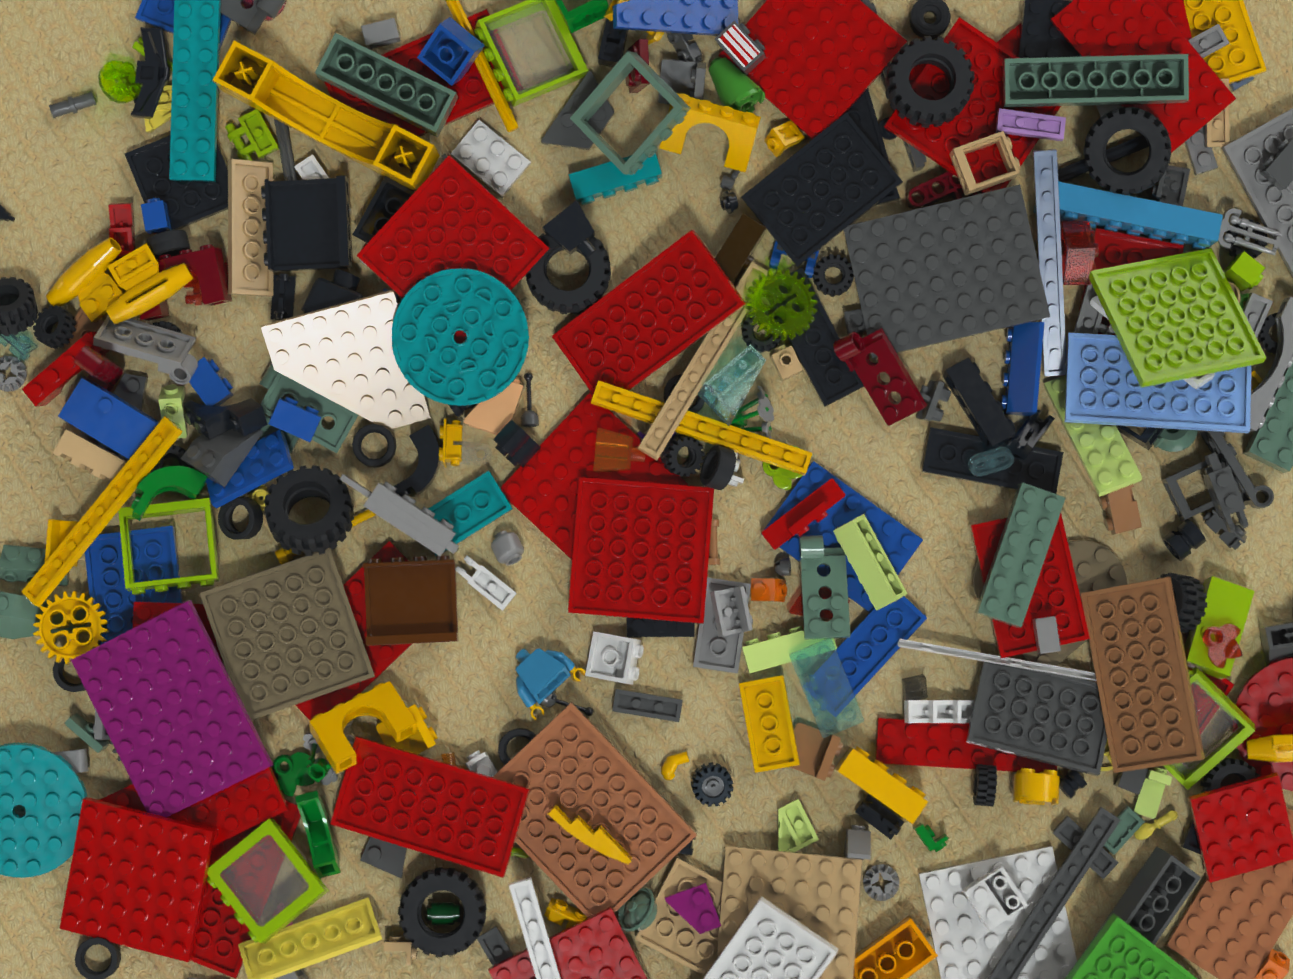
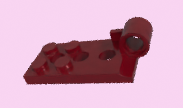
M882 328L863 338L857 332H852L834 342L833 347L837 357L841 361L846 362L850 371H856L887 426L927 406ZM869 353L877 355L878 363L870 361ZM881 372L889 375V382L882 381L880 378ZM898 392L901 396V401H895L891 393Z

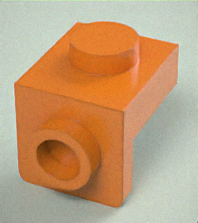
M751 578V601L785 602V596L787 595L785 579Z
M1272 949L1254 979H1283L1289 972L1290 959L1284 953Z

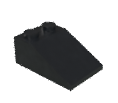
M385 176L352 235L368 243L414 194V191Z

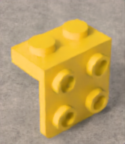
M416 704L408 707V710L417 722L416 734L396 743L383 722L377 724L376 729L385 745L419 754L436 745L434 740L438 739L433 727L428 728L424 722L427 716L422 706L417 708Z

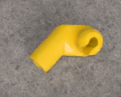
M687 751L666 758L661 767V774L665 780H672L675 777L674 772L677 766L689 762Z

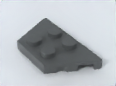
M588 71L542 138L541 143L568 148L576 147L583 150L591 149L594 143L570 119L599 85L591 71ZM608 100L603 103L588 121L590 126L599 135L614 115Z

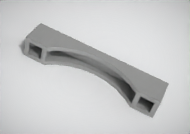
M1293 297L1284 298L1275 317L1278 344L1272 367L1262 382L1251 391L1250 432L1262 428L1266 420L1264 414L1267 408L1270 409L1276 397L1273 395L1285 380L1283 374L1286 368H1290L1293 363Z

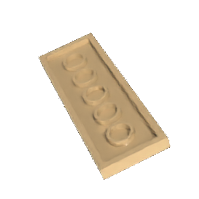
M238 159L228 160V294L273 296V272L268 270V266L264 265V253H267V244L263 242V230H266V221L264 222L262 218V208H266L265 199H262L261 186H265L264 179L273 181V163Z

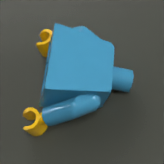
M538 648L530 654L526 649H522L516 655V659L520 662L515 669L519 674L516 678L517 693L527 708L530 707L531 717L537 720L533 715L535 709H540L544 715V710L540 706H536V701L540 704L570 676L573 681L580 682L575 676L576 671L581 672L584 676L586 673L584 669L574 667L575 664L562 652L553 650L543 651Z

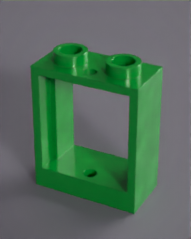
M555 0L571 33L605 18L604 15L609 7L607 0H591L571 11H567L562 0Z

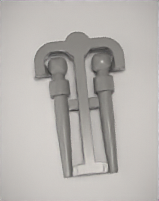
M1233 208L1225 213L1218 238L1220 246L1230 249V242H1232L1233 245L1239 247L1244 246L1271 255L1276 254L1281 240V232L1250 222L1245 218L1240 219L1239 216L1242 210ZM1230 223H1231V224H1239V226H1240V227H1243V228L1248 227V230L1246 231V230H1243V229H1240V228L1231 226ZM1254 229L1268 234L1276 235V238L1274 240L1253 233L1252 230ZM1229 230L1244 235L1245 239L1243 240V238L1238 236L1233 237L1231 234H1226L1223 238L1224 232ZM1250 238L1272 244L1273 248L1271 250L1251 243L1249 240Z

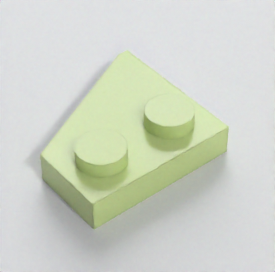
M799 799L778 808V851L796 852L819 840Z

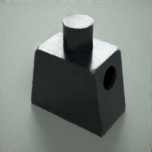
M577 200L543 226V231L570 255L578 249L585 258H588L596 251L589 241L595 236V232Z

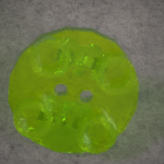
M112 60L104 64L99 71V85L110 101L126 104L133 101L141 90L140 85L135 83L136 72L133 64L130 62Z

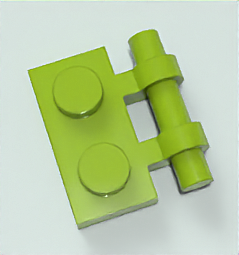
M257 109L238 118L242 127L236 129L233 123L225 126L228 132L227 137L230 142L234 143L238 151L236 154L240 160L253 161L250 155L254 152L261 159L279 149L260 111ZM245 134L251 143L246 147L241 139Z

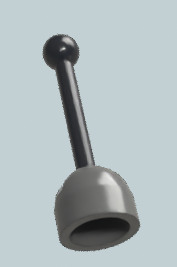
M526 373L524 379L526 380L527 411L521 416V426L536 427L539 426V418L537 413L532 411L531 380L533 375Z
M553 691L539 705L551 707L557 703L567 707L570 703L557 699ZM575 705L585 715L591 716L593 714L591 707L584 708Z

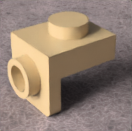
M389 936V940L384 941V951L406 952V965H412L413 960H417V949L412 946L410 940H403V936Z

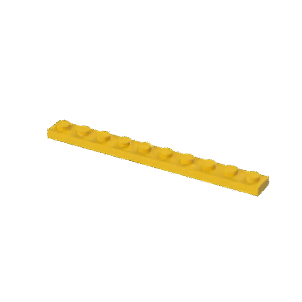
M599 380L591 400V404L653 424L665 404L664 402ZM690 411L686 412L675 431L712 445H720L736 453L804 476L812 456L811 452Z
M163 417L21 591L35 606L40 607L133 494L138 484L150 473L183 431L169 418Z

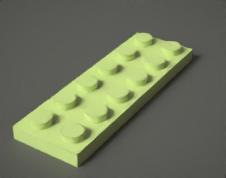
M1066 375L1044 383V388L1098 496L1106 495L1142 481V475L1116 425L1065 422Z

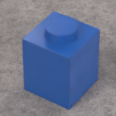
M160 198L148 199L147 203L141 204L145 231L147 233L154 234L171 230L168 207L163 200L160 201Z

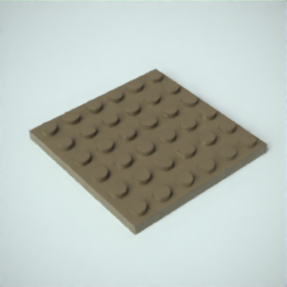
M330 548L325 549L326 553L319 555L317 552L313 556H305L200 593L226 671L251 720L375 677Z

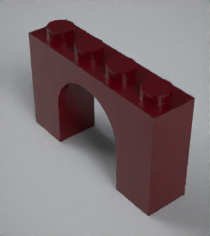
M208 244L200 246V250L192 252V249L179 251L178 256L172 257L171 254L158 256L159 272L185 263L196 274L203 305L214 306L232 301L231 294H228V278L221 248ZM167 300L141 314L140 319L150 321L170 316Z

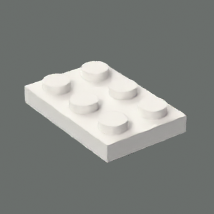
M480 120L477 121L450 153L501 197L507 193L531 164L527 158Z

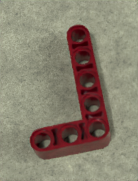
M948 171L912 188L906 197V203L909 208L915 210L924 208L952 195L954 200L961 199L965 194L961 184H955L952 180L954 175ZM932 185H941L943 193H934ZM977 192L969 194V196L978 195ZM912 194H920L923 202H913Z
M88 346L83 347L74 359L75 364L89 373L88 379L108 391L112 390L124 372L123 368Z

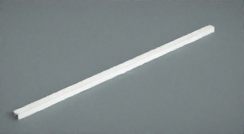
M899 639L898 647L1097 681L1094 672L1008 657L1000 658V656L904 639Z

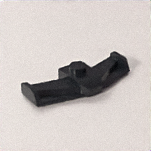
M141 27L145 61H137L135 83L142 85L131 116L151 119L155 113L164 85L169 82L170 68L167 65L163 29Z

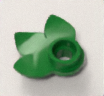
M297 752L291 756L280 755L274 760L273 770L278 775L277 782L281 791L286 795L292 797L297 785L309 786L314 784V779L309 776L307 767L310 755L304 752ZM282 762L288 763L289 767L287 770L281 769Z

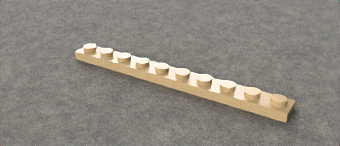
M751 262L736 286V290L746 304L708 332L639 445L638 450L658 460L771 274L769 271Z

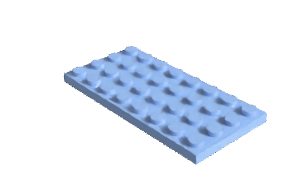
M1068 333L1065 422L1234 433L1250 432L1251 365L1216 372L1212 380L1198 389H1194L1183 379L1141 388L1116 335Z

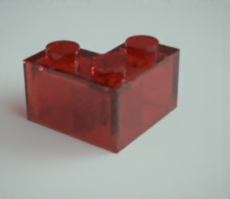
M1062 221L1063 285H1091L1089 279L1090 271L1096 270L1094 258L1098 257L1099 254L1098 244H1095V231L1091 230L1089 221Z

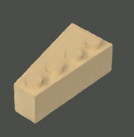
M66 429L53 454L68 459L70 463L88 470L92 475L104 481L106 480L110 484L129 459L119 453L115 455L109 452L110 448L101 442L95 444L89 441L91 436L80 430L78 433ZM135 490V491L133 492V494L131 495V496H133V497H135V498H136L137 496L140 497V498L142 497V496H140V495H138V494L135 493L136 490Z

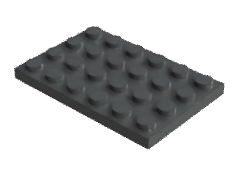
M982 662L966 738L967 743L1095 776L1100 775L1107 734L1096 682Z

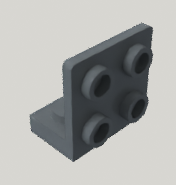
M662 59L660 77L675 93L686 94L692 98L703 100L707 62ZM659 93L658 102L662 104H670Z

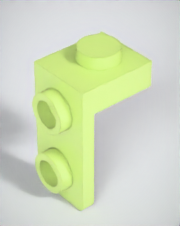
M172 384L161 388L158 399L161 419L164 416L169 418L183 431L178 438H186L187 428L183 409L185 388L184 386Z
M1154 767L1153 771L1148 770L1133 811L1136 814L1152 819L1156 818L1165 785L1170 786L1173 778L1167 775V770Z

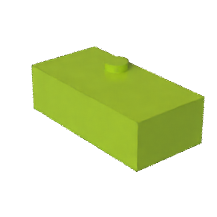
M1211 576L1203 582L1204 593L1207 594L1205 599L1207 603V608L1205 607L1204 610L1206 612L1205 616L1201 618L1202 622L1196 625L1194 630H1189L1184 651L1188 668L1194 669L1197 666L1204 674L1222 680L1231 674L1255 591Z

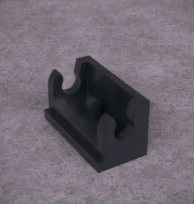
M1037 410V413L1026 420L1006 446L1024 460L1055 419L1051 415L1046 417L1045 420L1039 417L1041 410Z

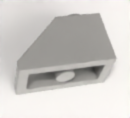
M852 825V829H846L845 857L871 859V831H865L866 826Z

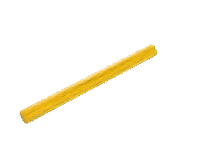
M445 0L454 20L476 38L459 0ZM481 50L474 62L507 131L513 132L518 129V124L485 54Z

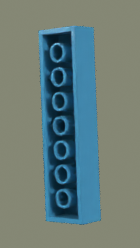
M1058 181L1061 222L1073 224L1076 221L1083 223L1082 226L1088 228L1101 226L1105 227L1104 230L1114 232L1121 230L1126 231V234L1140 237L1141 234L1149 236V239L1160 241L1165 239L1170 240V243L1184 245V243L1190 244L1193 249L1204 250L1218 242L1223 218L1222 214ZM1036 201L1033 213H1036Z

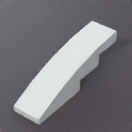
M904 700V723H970L974 700Z

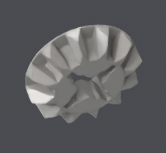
M14 356L0 358V370H8L11 367L10 371L17 375L16 377H8L5 380V375L0 372V390L15 391L26 380V367L20 359Z
M878 864L867 870L864 875L863 886L865 892L872 899L886 901L894 897L899 890L900 879L893 868L888 865ZM879 873H881L884 880H891V882L884 885V892H882L880 886L872 885L879 881Z

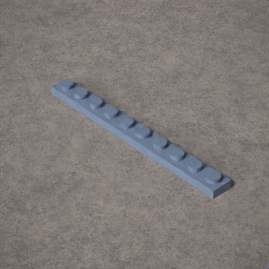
M1051 149L1033 151L1038 262L1050 318L1041 320V322H1044V376L1066 375L1067 365H1064L1066 360L1057 150Z

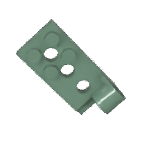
M272 364L269 365L259 383L268 389L260 404L263 406L265 414L272 417L279 399L283 398L286 394H291L298 401L297 406L303 408L306 405H310L319 410L318 415L322 416L312 440L335 453L339 451L358 414L275 371ZM326 416L332 417L335 421V425L331 429H325L322 426V419Z
M823 535L800 536L799 552L804 640L850 638L845 552L842 547L824 548ZM820 565H826L830 569V574L822 577L818 574L817 568ZM822 587L829 588L831 597L822 599L818 594L819 589ZM827 609L831 611L833 615L832 620L828 622L821 620L820 612Z

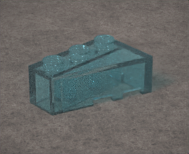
M750 344L703 384L698 395L728 426H730L766 359Z

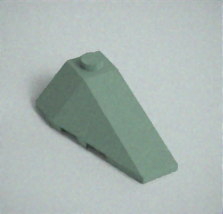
M0 591V637L19 639L34 636L33 633L39 631V628L33 626V623L40 622V619L35 615L43 614L40 607L35 606L25 595ZM45 600L41 606L47 608L49 605ZM84 609L78 610L75 614V618L78 621L86 617ZM55 614L52 618L53 624H60L63 621V614ZM69 623L70 626L68 628L52 629L51 633L62 630L73 631L74 628L84 627L85 624L74 626L72 623Z

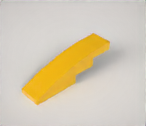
M557 805L549 810V816L585 845L625 864L632 862L631 855L602 825L594 831L579 815L571 820Z

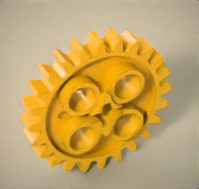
M64 591L63 598L61 599L55 594L54 602L47 599L46 601L49 606L47 608L40 606L43 614L35 615L40 619V622L33 623V626L39 628V631L34 632L33 635L41 637L36 641V644H44L41 652L50 651L48 654L49 659L56 655L57 663H60L64 658L66 665L70 664L71 659L100 646L98 644L100 641L106 642L107 640L102 637V634L109 633V630L103 628V625L109 623L108 620L101 619L106 614L105 611L98 612L101 605L99 603L92 605L94 602L92 597L86 601L85 593H82L78 598L76 591H73L71 597ZM84 609L86 617L81 621L76 620V612ZM58 613L63 614V621L58 625L53 624V616ZM69 623H72L74 626L91 623L90 627L74 628L73 633H70L68 630L51 633L52 629L68 628L70 626ZM84 631L89 632V640L85 643L79 642V635ZM62 635L66 636V644L62 647H57V638Z

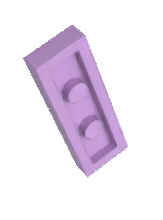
M999 108L995 132L1004 131L1005 134L1063 141L1066 117Z

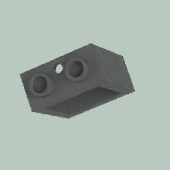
M1206 460L1162 480L1180 521L1214 507L1213 502L1210 501L1190 510L1177 483L1178 479L1206 467Z

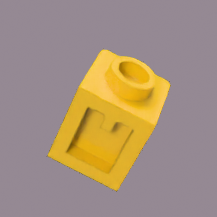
M790 120L772 128L764 141L775 157H778L785 149L802 142L805 137Z

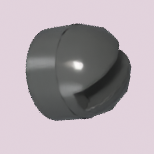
M781 558L776 561L775 571L777 574L791 576L790 558Z

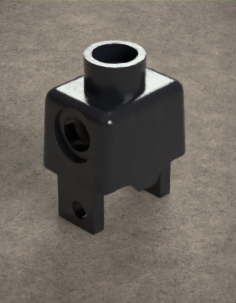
M340 269L335 270L331 281L324 278L316 279L301 310L305 314L364 298L361 293L356 292L361 279Z

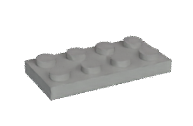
M707 577L704 624L699 623L693 667L738 673L744 632L718 636L710 592L744 586L749 601L751 584Z

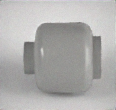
M501 531L494 536L495 539L491 543V549L499 563L509 566L522 559L521 555L524 553V547L516 533Z

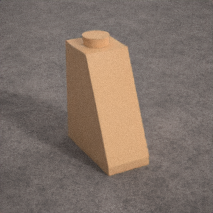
M515 379L500 394L479 403L466 416L463 423L467 426L498 435L510 420H514L524 390V386L520 385L521 381Z

